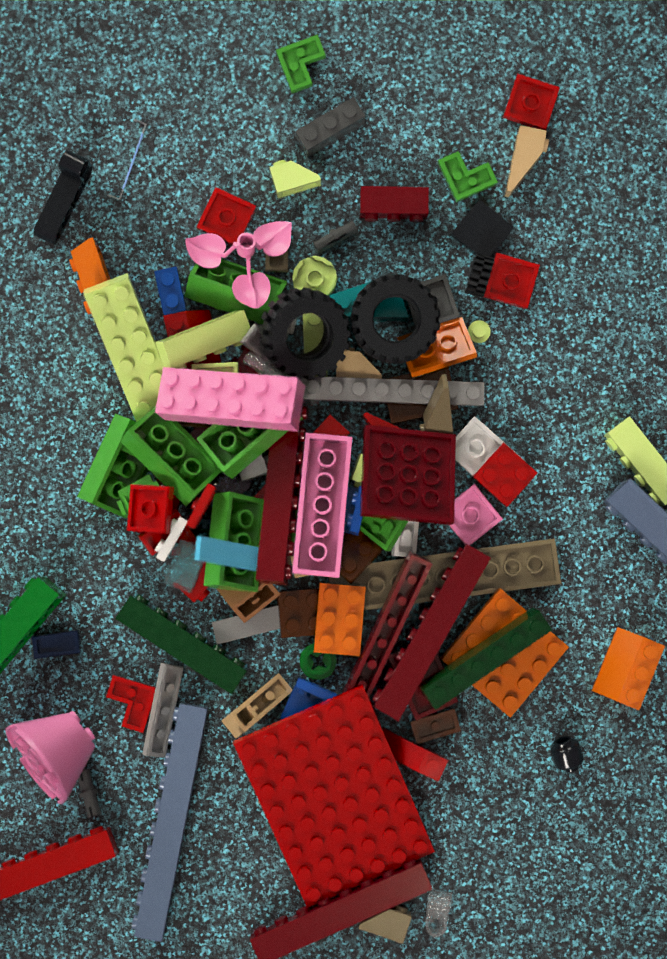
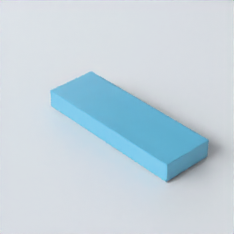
M198 536L194 560L256 571L259 547Z

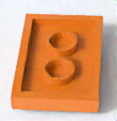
M462 317L440 323V329L436 334L437 338L429 346V350L418 356L417 359L406 362L412 378L477 358L476 349ZM411 333L397 337L398 341L407 338Z
M319 583L314 640L315 653L360 656L366 587Z

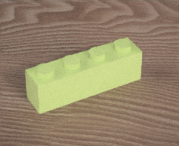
M235 310L156 341L155 345L163 367L183 369L186 367L185 363L190 361L194 363L201 362L207 359L206 355L214 353V355L227 351L226 347L232 344L234 347L243 345L240 341L250 329L245 310Z
M629 416L604 435L607 438L605 442L612 451L616 450L621 456L619 460L626 469L630 468L633 471L635 481L640 487L644 486L648 490V496L659 504L660 507L666 506L667 463Z

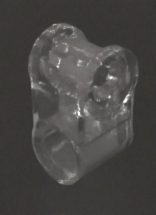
M437 889L428 891L425 926L430 936L440 937L445 933L451 909L452 892ZM435 919H438L441 926L433 929L430 923H434Z

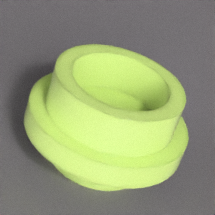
M474 321L468 328L471 340L475 343H483L490 336V327L484 321Z

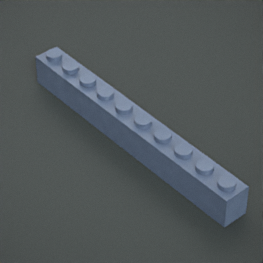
M182 702L174 710L173 721H176L175 730L170 731L168 743L172 744L171 751L166 753L164 759V767H167L166 776H161L159 789L163 790L161 799L157 798L154 812L158 813L157 822H152L150 836L154 837L152 845H148L145 859H149L148 868H143L141 876L144 888L143 892L139 891L136 905L140 906L138 915L134 914L131 929H135L134 937L162 942L165 935L209 707Z

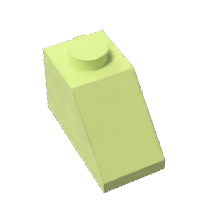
M280 160L270 167V174L278 198L321 186L320 175L293 161L286 162V160Z

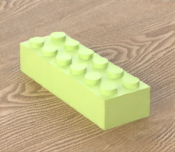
M126 273L84 289V296L136 422H138L157 404L163 364L130 277Z

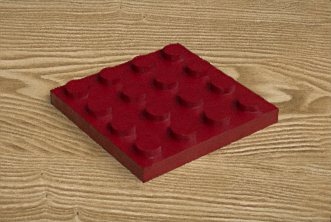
M365 425L363 432L360 516L452 525L454 523L456 434Z

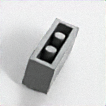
M352 97L296 130V140L308 158L364 125L365 114L355 98Z

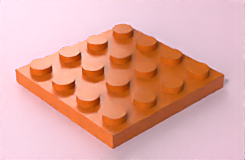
M498 588L440 659L449 665L524 614L526 610L501 588ZM550 631L472 686L511 718L569 646Z

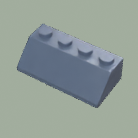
M631 479L621 482L603 501L607 505L605 509L614 517L618 515L624 521L622 525L631 533L635 531L640 536L639 541L647 548L652 547L657 552L655 556L662 563L667 564V513Z

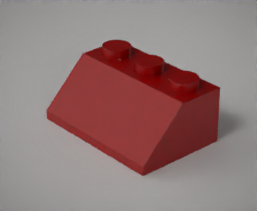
M210 310L182 311L163 316L168 337L212 320ZM214 353L206 355L207 359L201 362L194 363L190 361L185 363L186 367L183 369H192V364L222 363L220 354L214 355Z

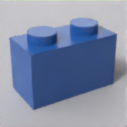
M177 266L154 271L163 314L169 315L188 311Z

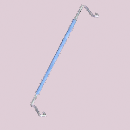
M134 119V121H135V122L138 121V122L144 124L145 126H144L143 132H142V134H141V136H140V139H139V142H138V145H137V148H136L134 157H133V159H132V162H131V165H130V168H129L127 177H126V179H125V182H124V185H123V188H122V192H121L120 198H117V197H115V196H112V195L108 194L109 197H113V198H116V199H118V200L121 199L123 190L125 189V186H126V183H127V180H128L130 171H131V169H132V166H133V163H134V160H135V157H136L137 151H138V149H139V146H140V143H141V140H142V137H143V133H144V130H145V127H146V123H143V122H141V121H139V120H137V119Z

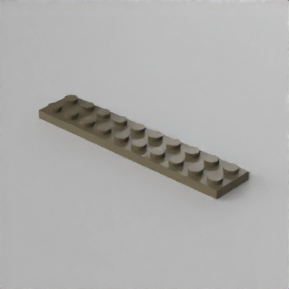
M555 538L477 549L491 559L470 596L495 593L498 588L505 592L561 584ZM456 552L422 556L433 564L414 604L433 601L430 597L436 587L441 588L444 580L441 577L447 567L452 569L456 562L452 558ZM405 558L371 563L352 584L341 575L340 578L329 577V583L366 587L364 610L382 608Z

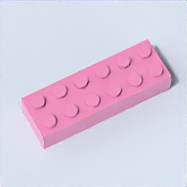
M163 367L155 413L168 421L298 432L305 385L297 377Z
M316 433L305 434L293 574L340 578L352 437Z

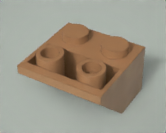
M259 583L258 592L217 589L244 623L281 595L274 584Z

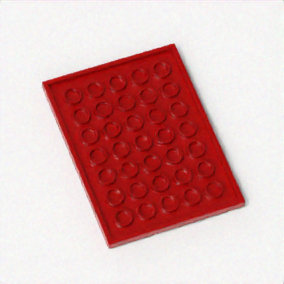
M363 684L233 741V745L306 906L316 905L317 901L326 897L332 898L338 895V892L349 887L352 889L359 886L360 882L371 877L375 879L389 869L394 868L395 870L402 867V864L414 858L418 860L435 852Z

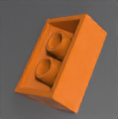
M93 237L70 251L72 259H69L73 272H78L80 278L76 280L80 293H84L86 288L110 280L100 247ZM84 301L87 314H92L87 301Z
M617 627L591 691L639 711L665 646Z

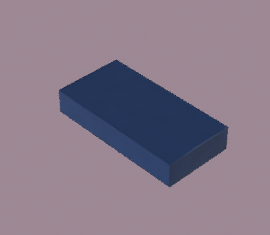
M79 630L32 636L34 659L81 653Z

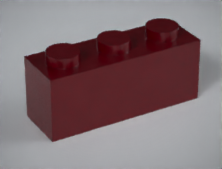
M361 186L360 218H364L365 221L375 222L378 219H387L389 222H399L401 219H410V222L417 223L423 222V219L428 217L429 187Z

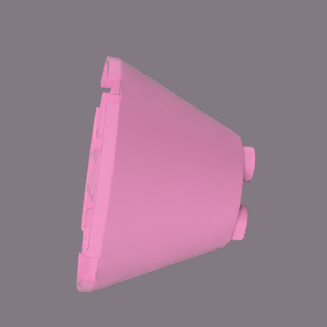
M74 711L11 724L6 728V735L13 749L17 747L23 756L19 760L24 768L52 800L55 797L60 799L57 801L58 804H63L67 801L95 748L92 742L95 739L93 733L89 728L86 727L84 729L79 723L80 719Z

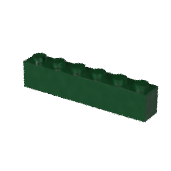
M138 594L136 597L130 595L116 616V620L222 689L233 694L248 671L244 667L246 665L245 662L235 656L233 659L226 656L225 653L227 651L217 644L214 646L206 643L207 638L196 631L192 634L186 630L188 625L178 619L175 622L167 617L169 613L158 606L156 609L148 605L150 601L142 595Z
M532 607L425 680L418 687L430 705L436 710L542 638L552 629L542 613Z

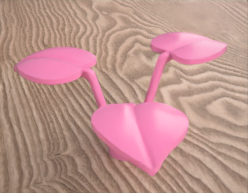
M284 221L271 222L259 226L253 235L242 233L239 235L237 242H233V246L226 252V244L222 237L212 233L186 238L185 244L191 259L197 265L206 269L217 268L221 263V257L226 258L237 249L238 255L246 258L247 275H240L234 280L232 284L233 295L242 304L258 309L268 300L271 287L270 281L264 273L257 272L251 274V256L254 255L255 248L257 250L263 249L266 255L272 257L285 254L291 243L292 223Z

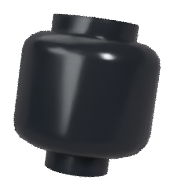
M570 736L559 737L554 741L550 750L556 768L568 773L578 770L584 761L579 742Z

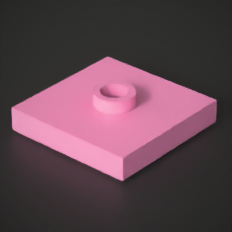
M473 484L455 498L454 523L449 526L464 545H471L502 521L503 518L479 488Z

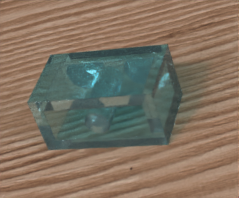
M180 539L179 543L176 542L171 551V555L174 556L171 565H166L162 575L165 578L164 584L193 593L204 562L194 560L196 544Z

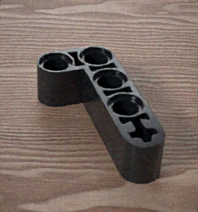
M68 150L63 153L60 159L59 169L61 174L33 231L34 236L54 245L59 241L92 172V165L88 159Z

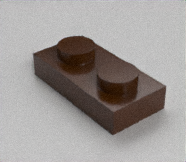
M454 708L423 717L417 721H410L416 744L461 731Z

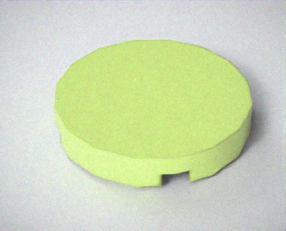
M311 256L301 260L294 268L292 276L294 288L302 290L303 287L321 291L329 296L336 288L337 273L332 263L324 257Z

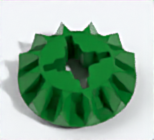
M314 643L308 645L302 651L300 667L306 676L311 679L321 680L333 673L336 667L335 654L325 653L322 661L327 667L318 665L312 670L314 661L309 655L318 657L322 653L314 652Z

